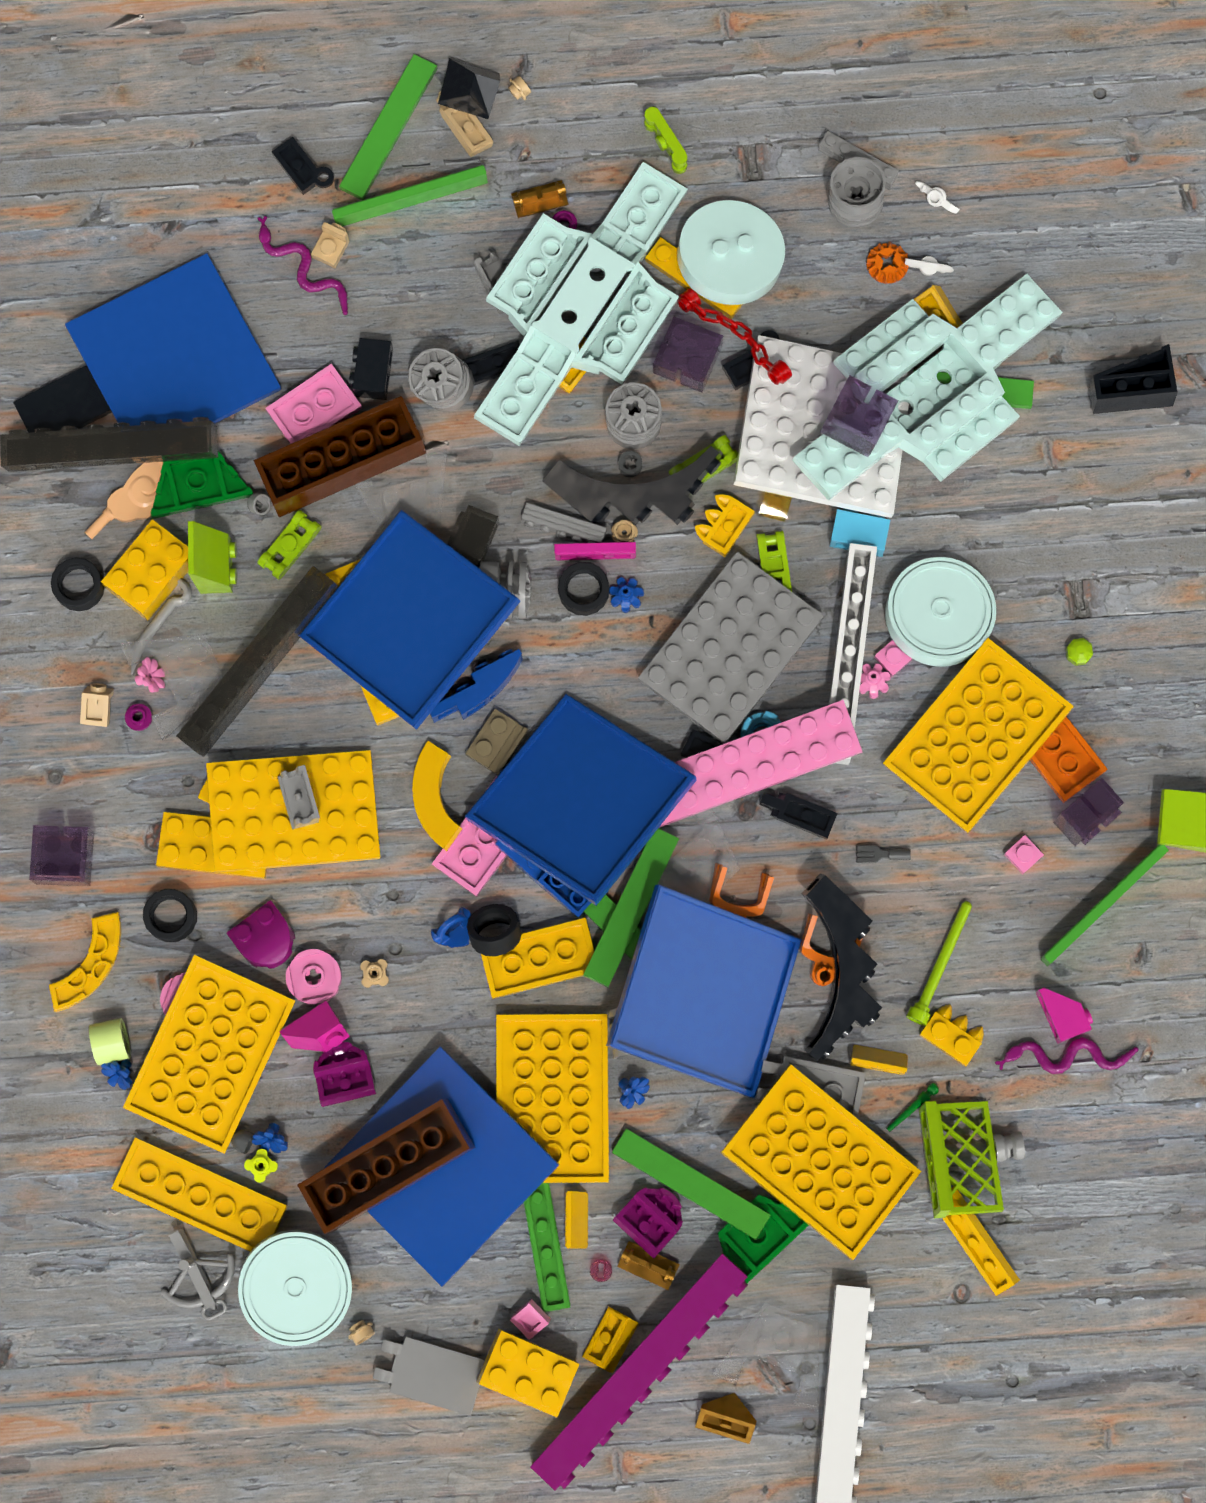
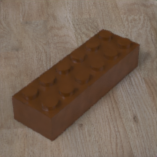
M400 396L253 461L280 518L426 454V450L403 397Z
M441 1099L297 1184L323 1233L328 1234L476 1147L448 1099Z

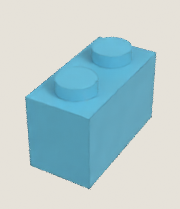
M837 509L829 547L848 550L850 543L876 546V556L883 557L890 520L874 514H859V511Z

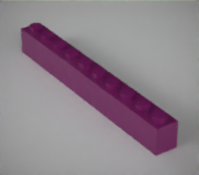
M722 1253L536 1459L530 1468L554 1491L559 1486L565 1489L576 1477L572 1473L579 1464L584 1468L595 1456L591 1452L598 1443L604 1446L614 1433L610 1429L617 1422L622 1425L633 1413L629 1408L637 1400L642 1403L650 1395L652 1390L649 1386L655 1379L661 1382L672 1370L668 1365L676 1357L680 1361L691 1349L687 1345L695 1336L699 1340L710 1328L706 1324L713 1315L719 1318L729 1307L725 1303L732 1294L738 1297L748 1286L745 1282L748 1276Z

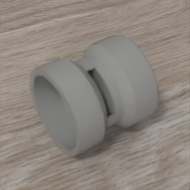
M1021 1131L1012 1132L1009 1136L1002 1134L993 1135L997 1162H1004L1007 1158H1014L1015 1160L1025 1159V1147Z

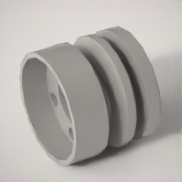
M853 157L845 159L833 170L830 179L828 205L831 214L838 222L849 227H862L869 225L880 215L883 208L886 179L883 170L877 163L868 158Z
M431 348L423 351L415 357L409 368L408 380L410 389L417 398L438 411L450 412L461 408L468 402L473 393L474 378L472 371L464 361L446 349ZM437 373H440V375H439V381L436 382V381H435V380L437 379L436 374H437Z
M636 382L622 384L613 390L607 399L605 408L608 434L615 443L623 448L633 450L645 448L654 442L660 433L662 407L659 397L647 385ZM634 408L638 409V413L635 412L633 416L629 415V412H632Z
M481 561L480 570L520 600V603L517 605L519 606V619H526L527 611L531 604L532 578L528 570V562H521L519 574H515L514 561H510L507 574L501 573L499 561ZM514 610L508 616V618L513 619Z

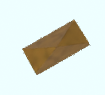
M732 1393L702 1404L695 1428L750 1444L757 1421L738 1396Z

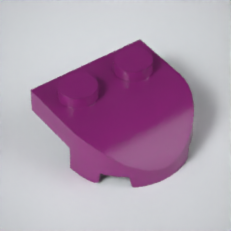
M271 900L227 932V935L239 952L256 968H276L287 961L292 954L291 948L293 939H295V933Z
M342 1042L339 1046L324 1052L318 1061L315 1060L313 1072L322 1107L376 1094L372 1069L363 1049L360 1050L350 1042Z
M646 1187L634 1195L614 1217L613 1221L654 1259L680 1230L683 1223L681 1215L682 1206L677 1197L664 1188L647 1189Z

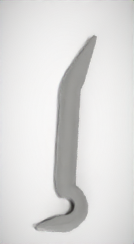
M181 578L178 580V584L184 591L183 595L179 598L175 596L169 598L135 643L131 674L133 676L141 662L145 647L176 606L185 605L191 599L192 590L190 585Z

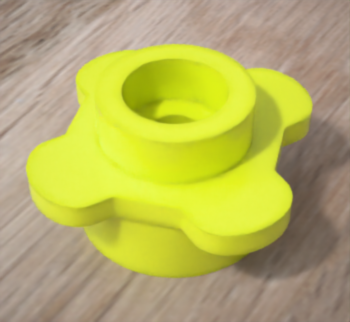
M259 1149L252 1159L245 1161L244 1168L247 1171H251L256 1182L262 1183L266 1180V1176L270 1175L271 1172L277 1171L278 1164L268 1157V1152L265 1149ZM263 1163L264 1166L260 1169L258 1165Z

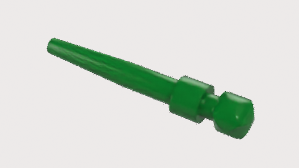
M935 1083L930 1084L927 1088L928 1090L926 1092L922 1091L917 1096L918 1098L886 1129L891 1132L924 1102L929 1101L932 1095H936L939 1092V1087Z

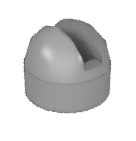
M262 493L251 494L247 501V507L254 514L265 515L270 510L271 500ZM256 502L262 504L260 508L255 505Z

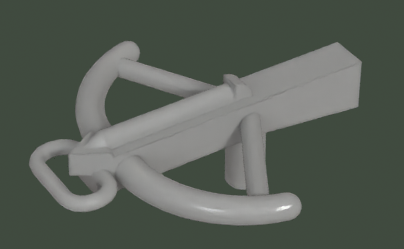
M183 1229L169 1235L181 1258L178 1266L182 1271L170 1291L162 1289L161 1295L172 1304L180 1307L195 1308L203 1306L201 1314L208 1321L224 1314L227 1311V1304L223 1299L217 1298L227 1290L233 1279L235 1271L234 1255L229 1254L227 1261L197 1259ZM201 1265L227 1267V1273L223 1282L215 1290H212ZM187 1272L200 1298L184 1300L173 1296ZM218 1303L223 1305L221 1311L211 1316L206 1315V1309L212 1308L217 1310Z

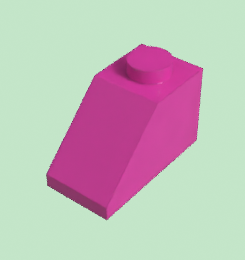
M1046 988L1036 992L1057 1044L1092 1030L1090 1026L1093 1023L1092 1016L1087 1008L1083 1009L1081 1003Z
M324 1001L279 1031L291 1048L327 1052L339 1046L345 1039L350 1037L327 1001Z

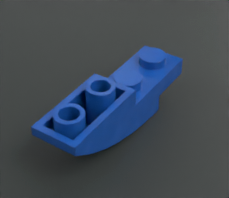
M512 649L507 650L498 656L499 660L491 664L484 662L475 667V672L471 673L475 684L471 686L469 683L462 685L455 690L456 694L448 698L444 696L430 713L433 722L435 723L456 711H459L464 720L492 701L509 683L523 660L520 649L516 651Z
M498 840L494 843L519 869L576 917H579L591 904L590 901Z

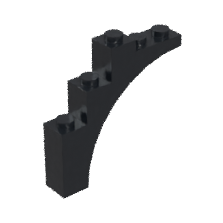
M710 446L696 461L681 471L663 479L642 484H613L598 481L576 472L559 460L542 481L593 524H596L597 521L601 523L610 513L608 508L611 505L635 525L639 521L643 523L652 513L650 508L654 505L678 525L681 521L685 523L694 513L692 508L695 504L688 496L690 494L695 495L704 484L702 479L707 473L712 475L721 464L719 459L722 456L716 449Z
M819 874L801 893L815 909L826 929L832 947L835 969L833 995L828 1013L817 1035L804 1050L817 1061L820 1058L825 1059L834 1049L832 1045L839 1038H845L852 1031V1024L854 1022L863 1028L866 1025L870 1026L879 1018L880 1014L878 1012L883 1008L859 985L861 982L866 983L874 975V968L878 964L854 942L856 939L861 940L870 931L869 925L873 920L824 874Z

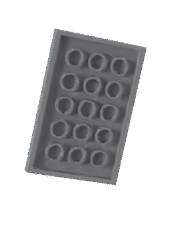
M736 552L641 673L638 681L722 744H725L819 625L824 615L739 552Z

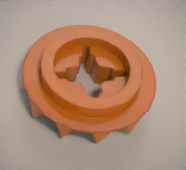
M891 241L884 244L879 243L870 250L866 262L867 270L871 277L880 283L892 284L898 282L908 271L909 266L905 264V258L908 259V253H905L901 245L897 246L892 244ZM894 255L892 263L895 266L888 265L881 270L884 262L881 258L888 259Z

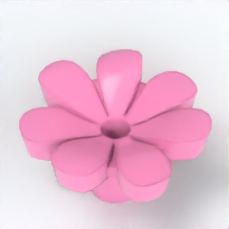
M146 657L142 660V666L137 669L139 675L135 676V682L139 686H148L149 691L152 693L158 692L159 689L165 688V682L161 679L166 676L165 670L163 668L157 669V661Z
M869 664L863 665L859 693L865 694L869 691L870 698L875 699L878 697L879 690L882 693L888 692L889 687L885 682L891 679L890 673L882 672L883 667L880 664H876L874 668H871Z

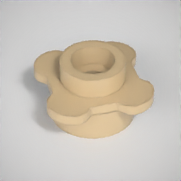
M379 959L377 962L365 960L361 963L360 968L363 971L361 982L364 987L370 988L372 985L386 986L388 984L389 978L386 976L388 964L384 959ZM373 971H377L376 976L372 975Z

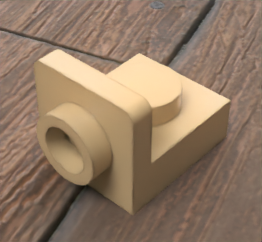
M324 222L321 226L323 232L311 256L326 265L336 268L350 242L346 229L337 223L330 225Z
M100 683L90 684V686L84 689L81 697L80 724L102 727L109 725L110 701L114 695V689L107 688L105 684Z

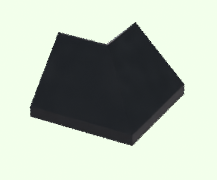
M449 58L438 104L489 119L500 83V74Z

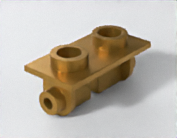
M562 180L511 193L518 218L569 205L565 185Z
M628 1241L617 1267L669 1290L680 1264L661 1255H657L653 1259L641 1246Z

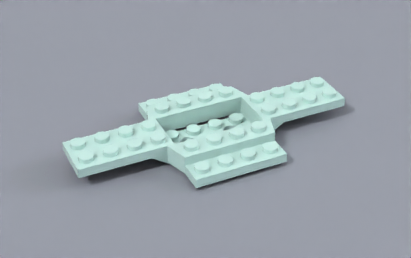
M643 162L603 223L593 234L565 227L544 213L542 214L486 297V302L509 315L508 319L523 335L524 339L475 413L474 419L520 446L571 368L598 375L602 372L621 385L625 382L679 298L678 295L656 283L640 263L687 194V188ZM599 268L604 271L605 278L601 281H594L590 277V271ZM626 273L629 274L627 280L579 351V343ZM565 311H573L577 316V320L572 324H567L562 320L561 315Z
M1028 274L1020 278L958 328L935 314L928 316L913 299L834 360L833 364L852 384L860 405L794 456L792 461L828 501L885 455L897 448L923 462L940 482L943 481L1018 420L1019 414L1002 397L1005 391L995 373V369L1059 318L1062 311ZM943 345L942 350L881 399H877L880 393ZM941 371L947 372L951 377V382L948 384L940 383L937 380V373ZM901 402L909 403L913 408L912 413L908 415L902 414L898 409V404Z

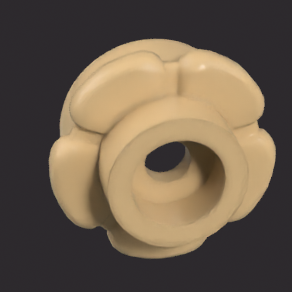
M517 76L514 80L510 79L511 85L508 89L517 100L520 98L524 101L527 100L526 96L531 93V90L520 76Z
M621 520L615 523L611 529L614 542H634V538L638 535L637 527L629 520ZM622 531H626L627 534L623 535Z
M364 1320L359 1321L349 1329L351 1334L348 1338L352 1339L355 1345L365 1342L375 1334L371 1327L373 1323L368 1322L366 1324Z

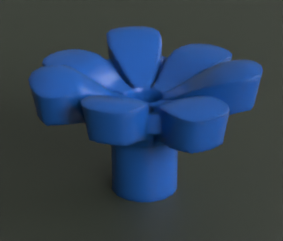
M623 577L617 579L616 583L618 586H612L609 589V594L615 596L610 601L613 607L621 605V611L624 613L630 611V605L634 608H639L641 601L638 597L644 596L643 588H636L638 581L634 578H631L628 582Z
M128 1059L122 1060L119 1064L113 1061L112 1063L101 1065L102 1074L107 1077L110 1076L107 1081L109 1085L115 1087L118 1083L119 1087L123 1090L130 1088L132 1080L129 1077V1069L132 1067V1063Z
M633 1076L629 1080L622 1078L619 1082V1087L622 1088L621 1092L623 1093L620 1103L627 1109L633 1107L634 1101L641 1105L645 1100L642 1094L647 1093L650 1088L647 1085L649 1079L643 1076L641 1078Z
M270 1123L265 1132L256 1131L252 1139L254 1145H261L259 1149H265L267 1152L270 1148L274 1153H281V1151H286L288 1148V1142L285 1141L283 1135L278 1134L279 1125L275 1123Z

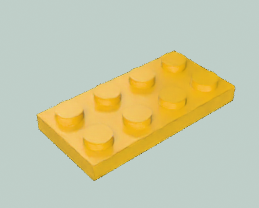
M163 812L156 861L157 867L266 879L267 869L215 873L210 817Z
M586 918L523 933L520 942L508 953L499 956H485L481 954L491 997L496 999L582 977L594 954V948Z

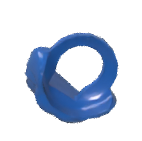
M461 907L458 914L447 919L439 928L431 929V936L434 942L439 945L449 946L450 948L469 945L470 938L467 923L472 915L471 912Z

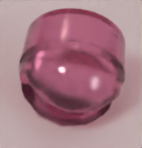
M596 1260L590 1267V1275L597 1282H605L612 1275V1266L606 1260ZM599 1263L604 1264L603 1278H598Z

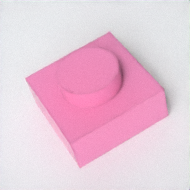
M893 640L874 656L879 664L890 673L891 677L912 661V658L906 655Z
M1026 835L1004 854L1022 875L1044 856Z
M533 1299L520 1308L510 1319L528 1340L546 1327L551 1320Z

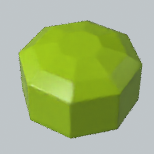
M1084 638L1073 639L1065 649L1067 660L1075 666L1086 665L1093 656L1092 644Z

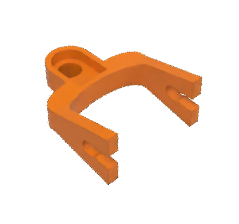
M715 863L709 898L710 903L745 918L747 916L755 917L763 914L774 877L762 873L757 902L751 905H737L724 901L720 897L727 867Z
M808 913L800 952L803 956L813 961L810 971L811 980L819 986H826L834 980L833 957L820 954L810 947L809 942L818 916ZM856 939L854 942L860 947L862 939ZM822 971L827 972V978L824 980L820 979Z

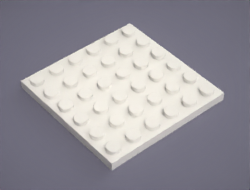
M758 335L756 342L766 348L769 361L772 364L778 360L785 362L792 372V377L784 384L779 383L776 385L769 379L768 371L763 366L757 365L753 358L733 485L892 518L895 509L902 449L897 448L885 455L829 501L792 461L794 456L860 405L852 384L833 364L834 360L842 353ZM761 348L758 353L756 352L758 360L760 357H764ZM912 368L905 375H903L896 382H894L891 386H889L886 390L880 393L877 396V399H881L894 387H896L908 376H910L913 373L914 369ZM899 403V411L907 415L909 403Z

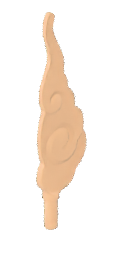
M201 431L158 452L155 457L138 467L129 477L124 487L119 488L110 495L107 500V507L84 533L92 540L113 519L128 523L151 518V509L153 508L163 461L187 455L188 450L198 440Z

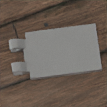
M783 1056L782 1064L763 1060L761 1072L775 1075L774 1083L791 1064L858 1118L866 1073ZM758 1088L754 1100L761 1101L769 1090Z
M405 1337L404 1344L386 1339L383 1341L381 1351L396 1355L391 1371L376 1367L373 1379L391 1383V1393L468 1416L472 1415L480 1387L476 1381L485 1359L410 1337Z

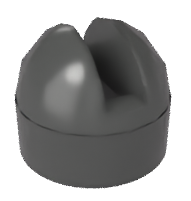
M246 1130L236 1132L231 1140L233 1148L240 1153L247 1154L253 1144L254 1134Z

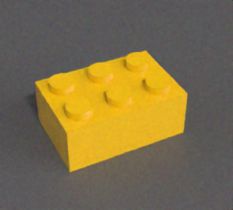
M152 519L102 579L101 583L109 592L149 621L178 585V580L180 578L183 579L188 573V546Z
M498 1328L476 1382L507 1397L558 1417L579 1363Z

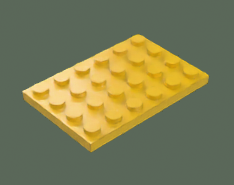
M987 638L883 762V765L966 833H969L1074 706L992 640Z
M371 750L206 763L215 873L380 859ZM305 765L320 819L319 823L292 830L277 777L283 771L291 772L296 770L298 766Z
M194 955L123 1108L225 1154L281 1034L279 1031L283 1029L295 1004V1000Z
M607 1014L496 1015V1101L560 1164L543 1183H609Z
M791 1064L785 1069L720 1152L850 1260L856 1258L922 1172Z

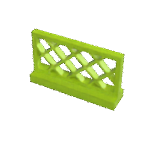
M936 1101L924 1102L919 1109L934 1218H945L947 1215L1002 1212L1004 1207L988 1101L936 1104ZM981 1109L983 1121L979 1126H976L965 1116L969 1110ZM940 1111H950L959 1119L950 1128L941 1120ZM960 1121L974 1131L967 1141L954 1131V1128ZM976 1133L986 1141L987 1148L983 1153H980L969 1144ZM949 1135L963 1145L955 1155L945 1148V1140ZM964 1148L978 1158L971 1168L957 1158ZM980 1160L990 1168L991 1175L986 1181L973 1171ZM953 1162L966 1172L959 1182L949 1175L948 1168ZM968 1175L982 1185L975 1195L961 1185ZM984 1188L994 1195L995 1205H985L977 1198ZM957 1189L970 1199L965 1207H954L952 1195Z

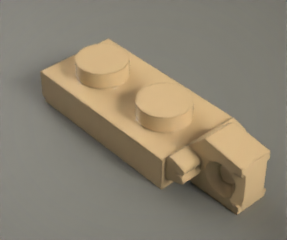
M441 91L438 93V97L436 99L437 103L439 101ZM438 104L442 118L470 158L492 147V138L475 115Z

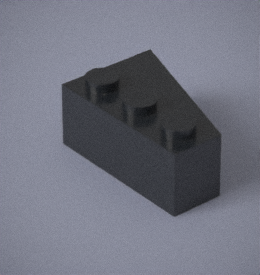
M1167 344L1161 350L1149 355L1147 353L1143 354L1137 360L1127 364L1122 363L1093 375L1089 389L1093 414L1173 406L1178 391L1170 345Z

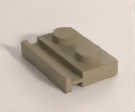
M494 709L465 754L486 769L499 775L528 733V729L519 725L497 709Z

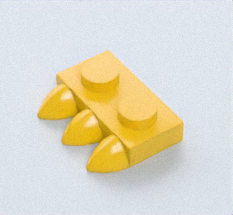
M722 494L716 495L715 500L723 512L714 509L706 510V518L712 527L704 524L695 525V531L704 545L726 557L754 516L755 511L735 498Z
M950 1004L942 1006L933 1014L919 1036L966 1067L982 1044L984 1036L983 1027L973 1028L966 1033L968 1026L967 1016H960L950 1022L952 1007Z

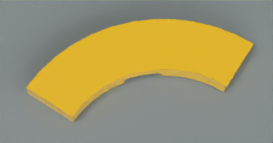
M427 741L414 770L413 802L418 819L424 830L440 847L448 851L462 830L448 815L440 794L443 774L451 756L430 741Z
M119 912L91 918L92 939L85 960L69 976L56 983L49 984L54 1012L68 1009L85 1000L95 992L109 975L117 958L121 942V919Z

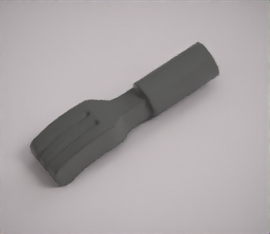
M856 846V863H877L881 859L911 860V849H889V851H884L878 846Z

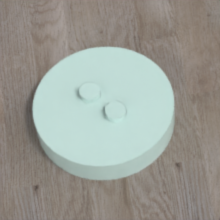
M734 200L716 201L694 212L682 229L677 248L678 266L688 285L704 298L726 305L746 304L768 293L780 275L785 258L784 239L773 219L764 211L751 204Z
M926 558L907 567L893 583L885 607L886 625L895 644L912 659L931 666L957 665L970 659L986 639L989 638L996 620L995 597L988 582L972 566L953 558Z
M299 1229L275 1233L258 1243L244 1261L238 1284L239 1303L248 1323L264 1338L287 1346L307 1345L321 1340L330 1334L343 1320L352 1294L349 1267L339 1249L325 1237L311 1231Z

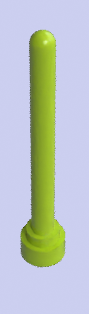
M962 902L918 1003L915 1002L914 1006H910L906 1018L919 1025L926 1026L931 1016L928 1006L971 911L972 905L970 902Z

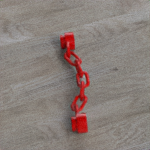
M691 288L686 289L679 295L677 303L684 312H694L703 321L720 323L730 329L740 339L746 340L751 346V353L755 363L763 366L768 371V377L774 384H784L792 377V372L785 362L778 360L772 364L769 361L766 348L755 341L752 337V330L740 321H733L724 316L720 311L703 309L699 296ZM706 313L715 314L716 319L707 318ZM738 325L746 330L744 336L736 331ZM761 348L764 357H760L758 360L756 352L758 353Z

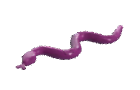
M264 216L263 219L258 217V221L262 224L259 231V240L265 252L275 257L299 253L302 258L297 271L299 286L307 292H320L328 288L336 289L342 313L347 315V292L342 283L335 279L309 282L307 273L312 262L310 250L304 244L296 242L277 248L272 247L270 244L271 233L265 225L267 217Z
M1082 1037L1070 1043L1061 1062L1052 1063L1039 1044L1025 1041L1011 1047L1007 1051L1004 1060L996 1061L995 1064L1000 1065L999 1069L1002 1070L1004 1063L1017 1060L1022 1056L1023 1051L1030 1050L1043 1070L1051 1074H1062L1071 1067L1077 1052L1084 1048L1090 1052L1100 1068L1114 1070L1124 1066L1139 1049L1138 1047H1133V1049L1117 1057L1115 1061H1108L1105 1059L1100 1047L1093 1040Z

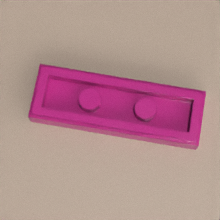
M636 542L554 544L555 560L636 558Z

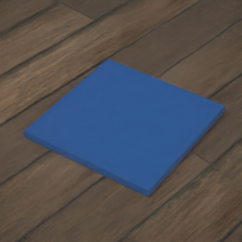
M207 253L65 323L71 338L139 462L281 390L280 384Z
M401 510L299 636L417 730L520 603V600Z
M565 694L465 817L469 822L597 906L697 779L695 775Z
M655 885L606 1046L749 1098H755L762 1075L763 1060L766 1061L802 939L662 885Z
M439 1047L324 1168L437 1101L448 1099L476 1148L367 1211L443 1287L560 1164L443 1047Z

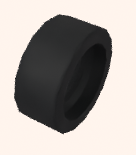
M77 557L66 559L52 573V593L60 604L69 610L79 612L89 610L98 604L104 594L105 587L101 583L103 576L95 564L87 559ZM77 569L90 573L94 583L91 593L79 600L67 597L62 588L65 576Z
M578 562L570 565L563 571L558 583V594L561 603L568 611L576 615L588 616L597 613L605 606L609 598V582L605 572L599 566L591 562ZM589 574L598 581L600 591L593 602L579 604L569 596L568 584L576 575Z
M163 889L155 892L147 900L143 908V921L146 929L155 938L164 942H178L193 932L197 923V910L194 902L185 893L176 889ZM166 900L180 902L186 911L184 924L173 932L161 930L154 920V912L157 906Z
M504 904L486 905L476 910L468 919V935L471 945L477 953L485 956L503 955L513 950L520 942L522 932L517 913L509 906ZM505 923L510 925L504 933L498 936L484 937L479 935L482 929L490 924Z

